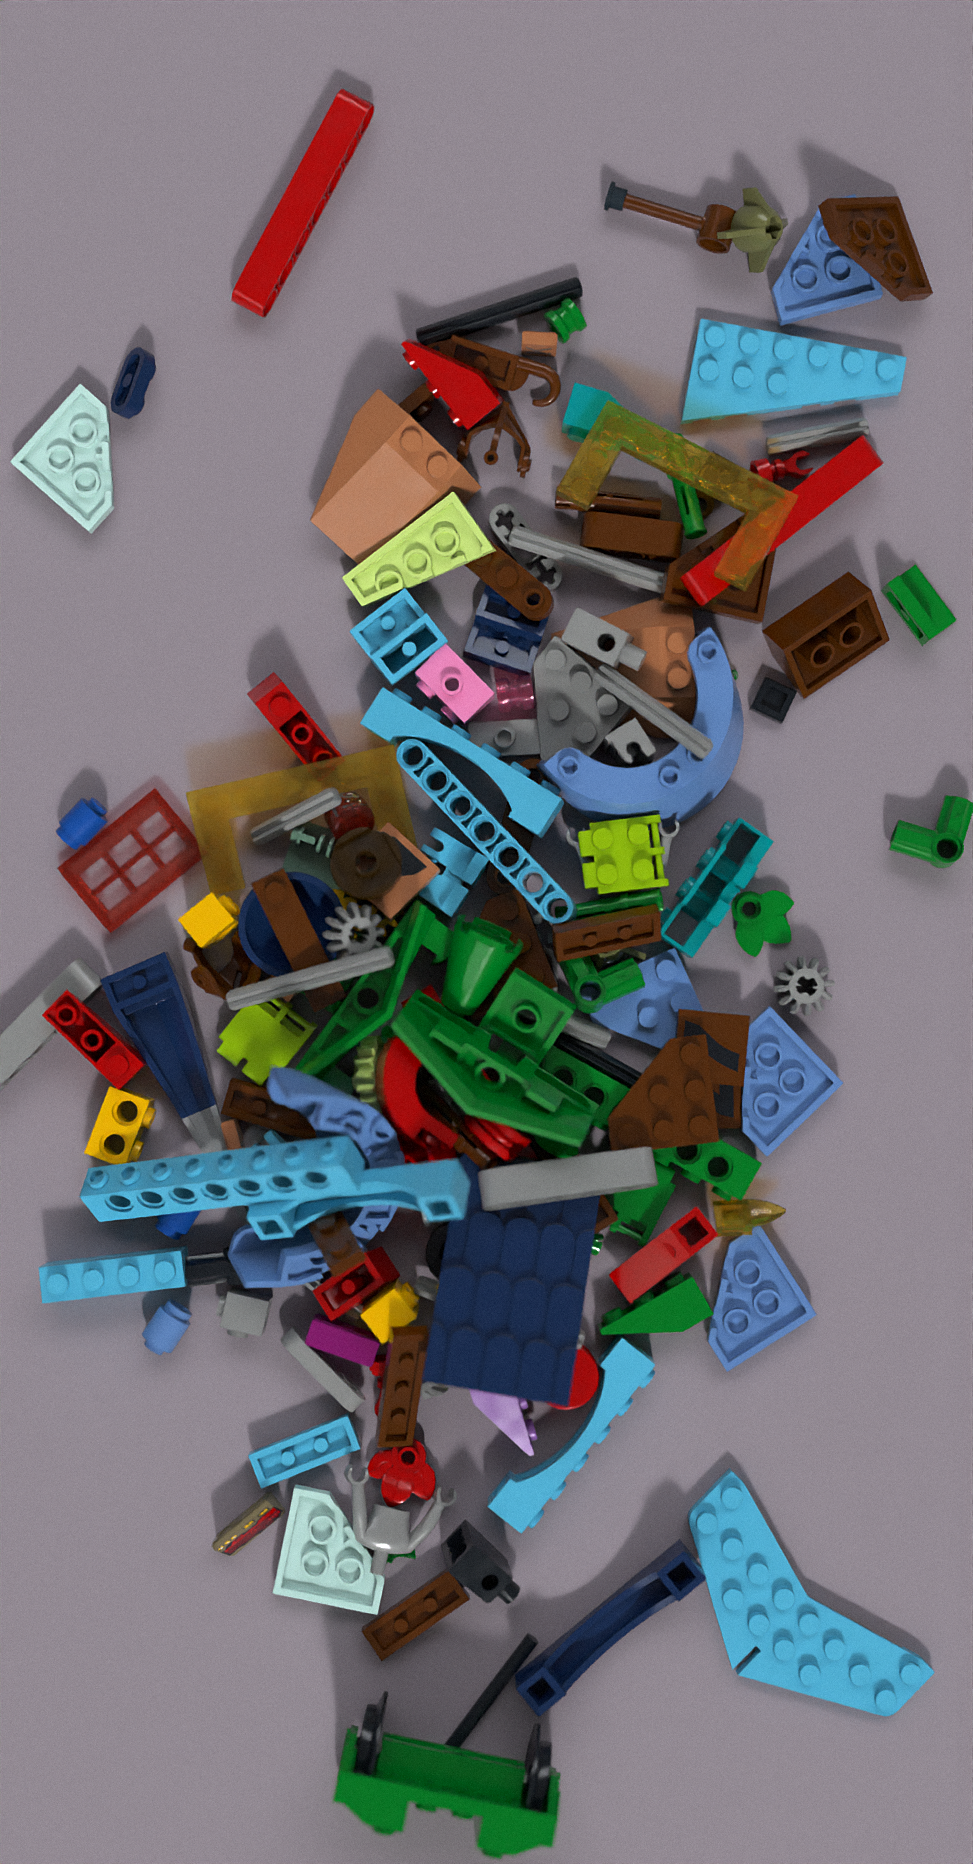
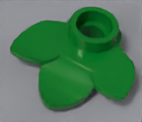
M771 890L761 895L753 891H745L738 894L732 902L731 913L738 922L735 937L740 947L747 954L757 957L764 941L772 944L791 942L790 926L783 914L792 908L794 901L785 893L777 890ZM746 902L752 903L755 908L754 913L750 916L745 915L742 910Z

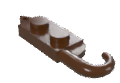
M452 335L451 339L427 345L434 349L435 345L439 346L438 352L482 371L494 387L507 391H516L521 388L527 381L529 374L547 380L550 385L549 394L543 399H534L532 401L533 406H549L556 401L560 394V377L553 368L546 364L456 335Z

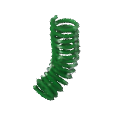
M415 1549L407 1554H388L391 1558L387 1557L386 1564L388 1562L393 1563V1560L398 1556L415 1560Z

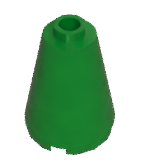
M463 914L459 915L455 921L440 1000L446 1008L462 1018L465 1015H473L524 946L520 939H518L516 944L509 939L512 934L510 931L478 917H475L472 923L464 921L466 915Z

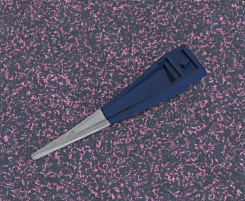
M163 952L100 979L114 1014L167 1094L201 1152L227 1151L221 1129L222 1119L185 989L179 980L169 953ZM246 1205L234 1206L242 1222L249 1224L246 1218L248 1214Z

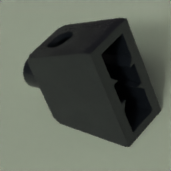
M465 1519L441 1544L448 1572L485 1603H491L497 1596L506 1604L511 1603L518 1596L520 1586L512 1580L513 1576L507 1559Z

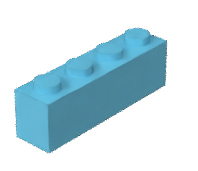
M188 1246L47 1262L38 1268L42 1304L185 1287L188 1284L185 1273V1257L188 1255Z

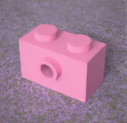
M447 644L438 649L415 671V676L419 680L415 686L429 700L435 697L443 705L440 711L452 724H456L459 721L466 727L468 722H471L495 698V693Z

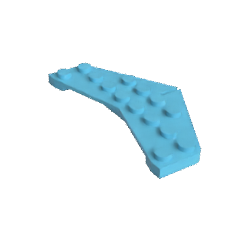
M729 1468L690 1508L688 1523L701 1566L707 1578V1587L732 1670L755 1646L758 1647L736 1670L737 1675L877 1715L891 1716L935 1673L932 1667L920 1655L905 1647L894 1644L814 1600L805 1592L744 1482L732 1469Z

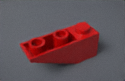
M408 339L401 343L406 350L402 355L407 363L414 370L420 368L428 379L425 381L428 390L433 392L432 395L435 398L439 399L442 397L450 407L447 413L458 427L464 425L467 430L470 429L504 401L482 371L415 340Z
M274 672L247 693L249 698L318 782L346 761Z
M68 989L42 1014L118 1090L125 1087L147 1064L140 1052L124 1036Z
M696 1206L608 1276L627 1301L632 1303L719 1234Z

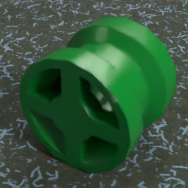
M569 298L564 299L557 310H549L544 314V319L551 332L558 334L557 340L562 344L570 340L572 333L575 331L581 332L587 327L582 313Z

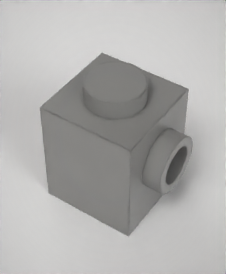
M231 1287L227 1292V1296L221 1295L216 1316L222 1317L220 1327L228 1329L227 1334L239 1338H248L249 1334L261 1337L266 1329L273 1296Z

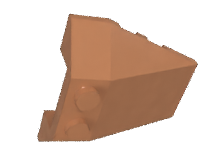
M377 388L353 416L342 447L339 449L336 456L337 459L329 478L325 482L310 521L359 565L450 493L455 492L463 504L466 505L481 486L419 423Z
M654 598L599 617L634 637L631 644L648 652L639 671L622 663L618 670H615L684 721L691 724L695 709V679L687 659V650L689 644L695 639L692 609L659 601L660 598ZM565 629L552 633L551 640L554 636L561 638ZM612 639L607 640L604 644V649L607 651L612 650L615 646V641ZM573 648L596 669L605 664ZM634 709L629 712L619 725L621 727L636 718L646 735L654 738H672Z

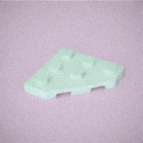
M79 384L10 462L92 534L114 509L109 410L84 386Z
M296 1484L293 1491L273 1594L378 1615L385 1574L382 1576L370 1573L373 1556L366 1546L355 1539L353 1525L332 1493Z

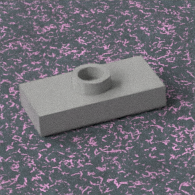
M538 719L468 722L469 734L472 735L469 741L478 747L486 743L500 752V757L540 755Z

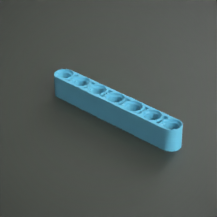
M407 739L402 742L397 748L396 753L400 766L534 908L554 925L573 921L577 915V905L574 900L433 751L417 739ZM421 749L423 753L422 760L416 765H409V754L413 750ZM438 774H445L447 779L446 785L440 790H433L431 785L433 778ZM461 799H469L471 806L468 813L462 816L456 815L455 806L457 802ZM485 824H493L495 829L493 837L488 841H481L479 839L480 828ZM509 849H517L519 853L517 863L510 867L504 866L502 860L504 853ZM539 874L543 877V886L537 892H529L526 886L527 880L530 876ZM557 900H565L568 905L567 913L561 918H553L551 915L552 904Z

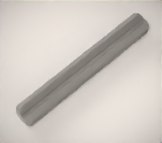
M602 664L596 670L594 678L598 684L696 756L705 758L712 750V740L608 664Z

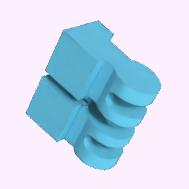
M434 827L430 836L444 845L443 850L437 852L423 844L420 850L428 855L427 857L434 864L438 862L445 866L446 869L442 875L438 874L418 895L454 919L470 894V891L462 886L463 882L474 888L490 864V860Z

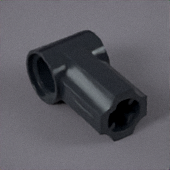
M229 1247L223 1248V1251L187 1255L185 1257V1273L188 1286L193 1287L227 1282V1285H242L228 1258Z

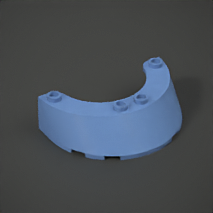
M711 627L695 633V639L688 646L687 659L694 674L697 693L695 713L690 725L712 740V750L705 758H699L679 743L671 752L655 762L639 767L619 768L597 762L584 755L578 749L564 748L550 759L541 760L536 766L548 781L561 791L560 795L578 812L597 822L660 815L662 828L674 825V819L680 823L698 813L723 789L736 766L741 751L744 719L740 694L728 659Z
M271 1067L267 1086L270 1097L276 1103L284 1104L304 1115L312 1124L317 1139L349 1135L365 1161L364 1170L405 1165L404 1154L400 1149L396 1133L386 1119L374 1108L309 1074L285 1067ZM370 1205L342 1210L363 1253L368 1250L365 1245L379 1230L383 1232L386 1229L398 1206ZM246 1224L238 1228L233 1234L228 1251V1258L244 1288L288 1287L306 1284L323 1278L321 1273L330 1270L307 1224L296 1230L294 1237L261 1240L251 1224Z

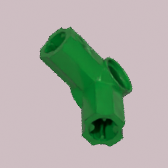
M945 795L934 830L898 820L893 830L888 850L930 862L936 868L944 869L950 867L961 858L964 852L963 843L973 813V803L962 797ZM944 842L950 845L953 851L951 858H943L938 854V843Z
M590 956L558 962L574 996L575 1005L584 1013H596L604 1005L645 987L642 973L633 958L597 973ZM592 987L598 990L600 996L596 1000L588 1001L580 993L583 989Z

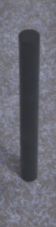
M527 1633L445 1742V1745L461 1747L539 1643L534 1636Z

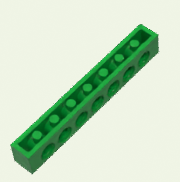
M502 1040L496 1051L497 1055L514 1066L521 1062L525 1054L505 1040ZM554 1045L551 1046L540 1068L551 1075L560 1069L568 1070L572 1074V1082L569 1086L581 1094H584L589 1087L600 1088L603 1092V1099L598 1104L599 1106L591 1124L604 1132L607 1131V1117L617 1107L630 1088ZM719 1139V1142L695 1144L694 1153L687 1158L678 1156L677 1147L652 1150L654 1160L667 1167L670 1162L677 1164L683 1168L680 1172L681 1175L699 1184L701 1179L714 1185L711 1192L729 1202L732 1196L742 1200L762 1164L757 1159ZM714 1157H723L726 1162L725 1170L719 1175H712L708 1172V1163Z

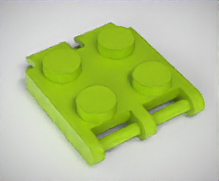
M660 815L594 822L589 824L590 830L578 832L581 858L593 857L594 862L582 864L584 888H597L598 895L669 886V879L665 878L662 860L665 848L660 845L658 823H661ZM648 825H651L653 848L650 847ZM652 856H655L658 879L656 880L654 877V866L652 862Z
M279 998L270 1001L281 1009L280 1011L276 1010L268 1002L241 1008L219 1035V1038L224 1042L217 1049V1052L235 1067L243 1058L248 1060V1063L241 1071L259 1086H262L270 1076L272 1066L286 1067L318 1027L315 1022L312 1021L310 1024L292 1009L293 1005L287 1002L285 1004ZM287 1014L306 1030H301L296 1024L286 1018Z

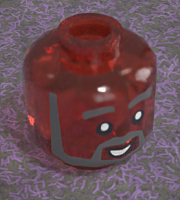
M355 792L340 793L341 804L324 813V820L337 840L352 829L368 827L373 830L375 826V816L365 799Z

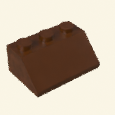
M849 571L762 630L772 656L803 699L890 641L871 589Z

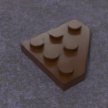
M899 196L827 198L818 205L829 239L900 302L924 300L933 294Z
M750 511L667 565L665 567L659 601L754 624L762 623L776 549L702 607L699 606L679 579L760 514Z
M516 888L487 900L479 918L510 931L512 934L509 939L515 944L520 939L524 946L475 1013L464 1016L463 1019L468 1022L486 1015L516 967L550 989L559 987L525 897Z
M706 1034L675 1037L667 1040L660 1049V1052L649 1066L645 1068L624 1098L607 1117L611 1152L641 1147H651L653 1150L719 1142Z

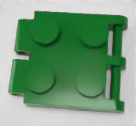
M654 1160L658 1185L644 1189L604 1194L618 1217V1221L610 1225L608 1230L613 1233L619 1231L638 1241L637 1245L642 1248L646 1245L676 1187L675 1184L670 1182L675 1170ZM623 1221L642 1231L641 1235L621 1225V1222Z

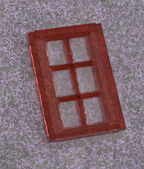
M154 788L57 869L110 933H113L207 856L209 852L159 791Z

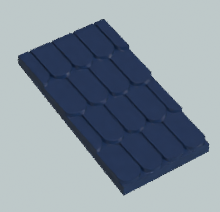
M461 1153L459 1163L470 1181L464 1218L449 1219L422 1381L568 1407L600 1195L499 1210H483L478 1173L481 1170L465 1153ZM518 1155L514 1161L509 1162L500 1157L494 1168L547 1160Z

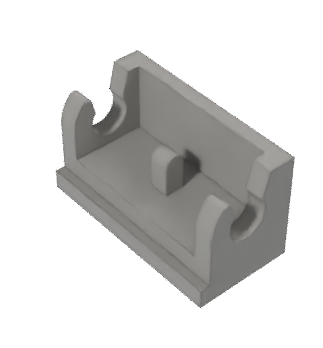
M636 718L609 733L604 738L603 750L606 754H611L619 768H629L624 761L632 763V758L635 755L643 766L652 763L654 760L656 749Z

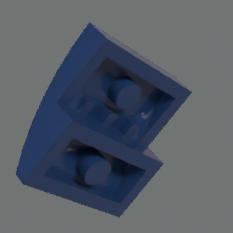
M486 585L464 648L463 657L529 679L550 615L540 621L530 620ZM529 599V605L534 606L539 603Z

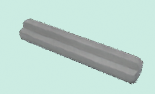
M862 417L768 435L765 439L768 455L773 456L852 441L861 435L867 437L869 425L867 419Z
M335 787L327 788L253 827L250 830L253 842L256 845H264L293 830L294 827H298L337 807L342 802L339 792Z
M528 1009L518 1011L519 1016L536 1022V1016L532 1011ZM573 1014L561 1031V1033L598 1048H605L611 1038L609 1029Z

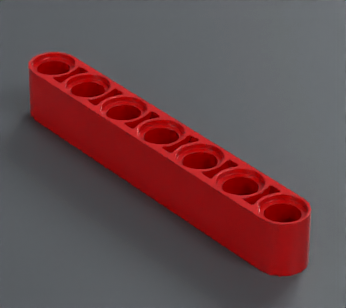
M341 89L337 93L232 292V302L263 318L268 315L365 134L374 114V104L345 89Z
M861 435L679 578L699 606L702 607L884 463L866 437Z

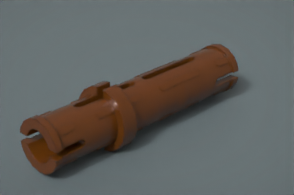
M557 486L555 509L604 512L651 519H660L662 498L643 497L596 491V487H589L587 490Z
M428 1083L419 1087L416 1090V1095L423 1109L459 1135L454 1148L460 1153H465L481 1171L494 1168L500 1157L470 1130L462 1118ZM435 1107H437L452 1123H449V1122L435 1109ZM460 1132L476 1147V1149H474L466 1141V1139L460 1134Z

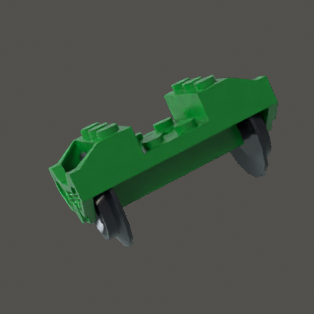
M384 1691L377 1705L367 1704L359 1737H357L359 1726L352 1725L351 1728H347L333 1802L344 1804L365 1825L373 1826L372 1830L374 1832L387 1836L394 1835L395 1831L403 1833L408 1804L412 1802L415 1803L417 1809L422 1811L436 1812L437 1808L452 1811L451 1815L464 1820L473 1819L476 1849H481V1853L490 1858L502 1859L504 1854L515 1856L540 1846L553 1848L559 1815L561 1773L557 1772L556 1768L550 1767L552 1743L542 1740L540 1724L535 1723L532 1729L525 1763L516 1759L383 1732L382 1741L380 1742L388 1697L387 1691Z

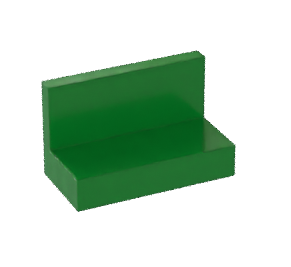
M916 565L900 576H896L880 590L921 646L957 621Z

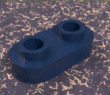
M140 347L133 349L128 354L111 398L110 406L112 412L125 419H130L142 411L145 403V393L149 382L156 372L153 354Z

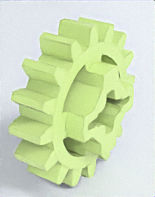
M381 1035L366 1036L365 1039L360 1041L361 1047H357L358 1054L353 1059L354 1076L352 1077L354 1089H357V1093H360V1101L368 1104L377 1112L383 1113L376 1094L375 1073L384 1043L380 1037Z

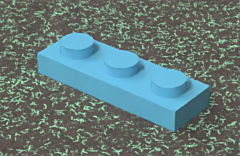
M346 1413L251 1451L248 1456L262 1489L361 1449V1443L350 1415Z

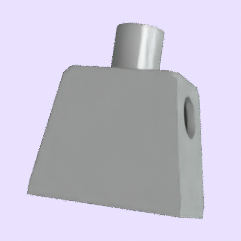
M576 607L560 639L569 646L617 670L622 663L639 671L648 653L631 644L634 637L629 633ZM609 639L614 640V648L610 651L605 650V642Z

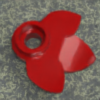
M415 1438L413 1439L412 1446H398L378 1451L368 1464L369 1476L382 1479V1497L389 1507L403 1503L410 1497L411 1493L426 1501H429L434 1493L436 1483L435 1471L426 1462L424 1445ZM412 1451L415 1459L411 1462H406L402 1459V1453Z

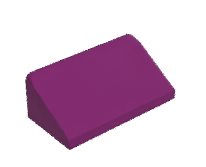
M317 1313L311 1322L305 1344L371 1367L377 1354L380 1340L372 1331L338 1319L330 1321L328 1316Z

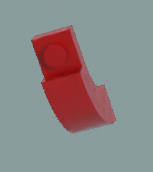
M392 1037L387 1039L379 1055L375 1073L376 1094L386 1120L405 1140L415 1139L420 1132L422 1135L419 1139L435 1150H438L439 1147L442 1149L452 1148L459 1135L427 1113L418 1101L415 1091V1078L422 1062L399 1038Z

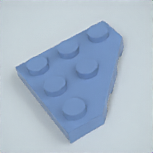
M856 194L845 196L842 198H855ZM819 208L771 290L780 326L881 299L883 295L881 284L829 239Z
M675 947L638 963L637 965L642 973L645 987L604 1005L596 1013L589 1014L591 1021L660 1049L669 1038H675L678 1009L703 1011ZM587 987L581 991L580 995L585 1000L592 1001L596 1000L600 993L595 988Z
M770 1006L749 1024L744 1087H742L741 1131L765 1156L770 1155L843 1084L834 1072Z
M756 1223L728 1241L713 1307L714 1314L711 1316L706 1339L727 1372L817 1315L759 1223Z

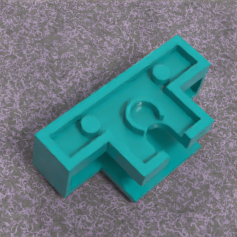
M740 817L735 819L733 823L728 820L724 823L715 836L720 841L715 849L713 847L706 849L696 863L695 867L700 869L694 878L689 876V878L684 880L675 893V896L680 898L672 910L666 907L660 914L661 939L675 947V949L688 958H693L712 929L717 928L731 908L730 902L741 889L747 886L758 870L757 865L774 842ZM738 827L754 837L755 841L741 861L736 864L722 853L727 848L726 844ZM680 910L697 921L682 945L664 934Z

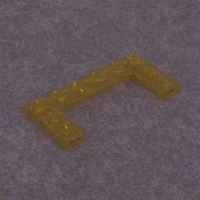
M607 400L558 485L556 495L588 511L623 451L747 514L714 573V576L746 592L796 504L798 495Z
M394 744L185 792L210 893L221 894L246 888L231 826V818L301 803L327 788L335 787L339 793L367 787L377 831H380L389 822L417 847Z

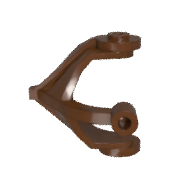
M503 401L501 406L463 434L456 450L459 463L462 464L464 459L467 460L471 443L476 435L483 430L495 428L490 450L485 453L484 461L488 465H494L498 462L499 456L496 452L502 430L515 438L520 445L521 452L517 472H520L521 478L526 477L532 459H530L531 448L509 407V402Z
M238 930L231 938L234 952L232 959L219 973L204 957L203 948H200L193 938H187L183 943V949L192 953L198 965L191 970V977L195 984L206 993L226 1000V994L234 989L233 986L238 973L242 974L238 988L259 981L261 969L250 960L244 951Z

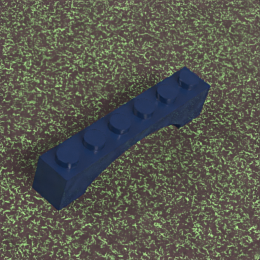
M679 1539L515 1674L516 1690L538 1718L562 1699L576 1680L621 1638L659 1610L677 1600L678 1602L704 1582L707 1578L700 1563Z

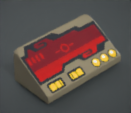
M271 1491L266 1492L215 1536L212 1548L228 1556L236 1555L285 1513V1508Z

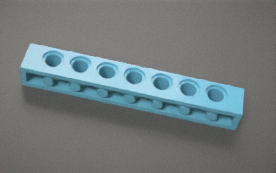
M349 1135L88 1168L79 1197L99 1222L353 1193L360 1190L365 1161Z

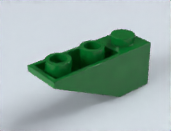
M679 1271L663 1280L665 1286L653 1293L648 1289L635 1299L632 1305L621 1310L620 1307H615L601 1316L603 1321L597 1325L602 1335L684 1332L714 1313L690 1272L683 1275Z

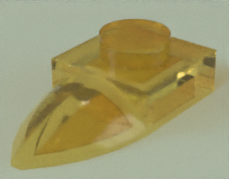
M758 1199L730 1200V1202L727 1200L713 1201L712 1212L715 1230L719 1234L717 1237L752 1235L753 1227L775 1221L786 1213V1209L777 1204Z

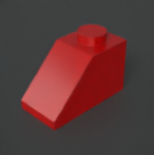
M382 1246L365 1252L366 1260L336 1277L332 1276L312 1291L330 1321L337 1319L371 1298L401 1276Z

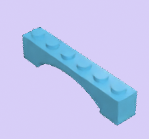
M382 687L361 720V725L394 747L399 741L417 739L424 743L446 748L470 760L487 773L500 787L511 806L512 811L509 814L511 820L541 839L543 838L564 805L562 798L558 797L561 792L558 788L545 780H542L539 785L528 778L531 772L514 761L510 766L499 760L501 753L486 743H483L481 747L476 746L469 741L472 735L454 724L449 729L440 723L442 716L430 708L424 706L420 711L410 704L413 699L401 690L395 688L391 693Z
M458 1159L363 1170L359 1192L250 1204L246 1218L261 1240L294 1237L296 1230L316 1219L338 1211L370 1205H395L412 1208L423 1212L429 1222L464 1218L470 1181Z
M618 1334L598 1359L599 1365L603 1368L600 1387L591 1410L576 1433L560 1450L539 1465L518 1474H514L509 1470L489 1495L488 1507L521 1534L527 1526L532 1529L539 1522L544 1514L542 1507L549 1498L555 1500L559 1497L567 1484L564 1481L572 1470L578 1472L589 1457L586 1453L594 1442L600 1444L611 1430V1427L608 1425L616 1414L621 1417L628 1410L633 1402L631 1395L639 1386L642 1389L646 1387L655 1375L653 1368L656 1364L653 1358L623 1334Z

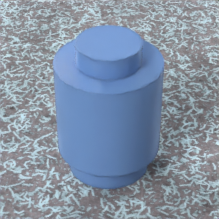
M168 1299L165 1305L161 1304L142 1332V1336L146 1339L144 1345L158 1355H162L163 1352L172 1353L190 1326L191 1311L172 1299Z

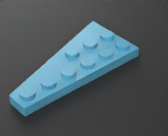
M701 319L681 424L693 423V421L704 419L718 420L724 419L726 416L747 414L748 416L799 409L802 406L820 404V406L829 405L845 400L855 399L859 401L896 396L901 391L907 357Z

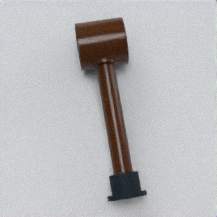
M611 182L604 210L608 211L609 208L622 211L625 208L697 230L699 232L696 243L701 248L718 254L729 252L733 241L732 238L718 239L717 232L731 229V222L736 213L734 209L720 204H711L707 206L702 217L627 194V189L615 186L616 182Z

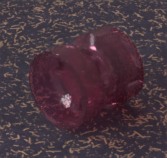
M530 674L520 675L516 680H513V683H510V680L506 677L495 679L500 714L511 712L513 705L523 710L535 709Z

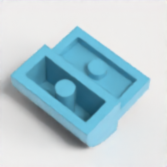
M405 588L349 631L371 659L373 665L392 686L448 643L443 633L428 614L424 613Z

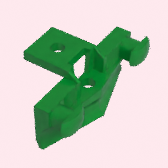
M415 900L382 946L391 948L394 963L390 967L363 974L343 1002L339 1000L324 1008L333 1016L294 1070L309 1074L352 1096L356 1090L352 1083L354 1071L349 1076L335 1065L359 1041L392 1018L404 978L421 944L436 954L430 965H440L449 957L453 931L436 920V914ZM355 977L340 981L344 991L347 990ZM371 988L377 992L378 1002L374 1007L363 1008L358 1003L357 996L362 989Z
M516 967L478 1027L418 989L400 1011L392 1025L382 1027L380 1037L385 1044L387 1039L397 1037L403 1041L467 1114L531 1132L535 1141L544 1150L556 1157L570 1158L578 1154V1146L584 1140L599 1105L539 1067V1064L577 1007L574 1003ZM522 1009L532 1011L536 1016V1022L533 1024L523 1023L518 1016V1011ZM494 1033L527 1055L514 1066L488 1049L491 1035ZM485 1067L495 1068L500 1074V1080H487L483 1075L482 1069Z

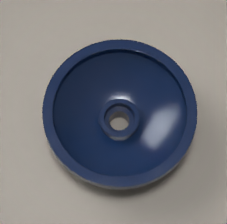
M286 872L329 961H333L337 956V952L331 953L327 950L326 947L331 939L324 938L322 933L326 930H332V926L326 923V918L331 917L336 920L338 917L335 913V908L338 906L343 908L338 896L325 882L315 876L303 872ZM252 889L246 896L239 913L238 932L242 947L250 960L266 973L276 977L292 973L294 970Z

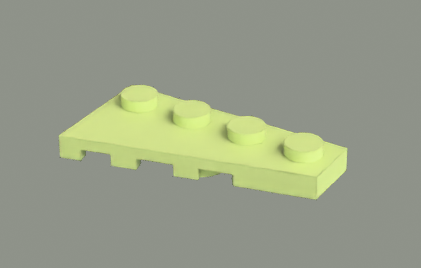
M452 492L344 575L342 579L360 605L367 607L399 593L404 588L409 589L497 550L458 495Z

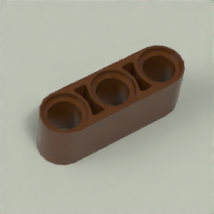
M585 512L583 514L580 546L610 556L672 563L681 557L684 527L681 523L604 512Z

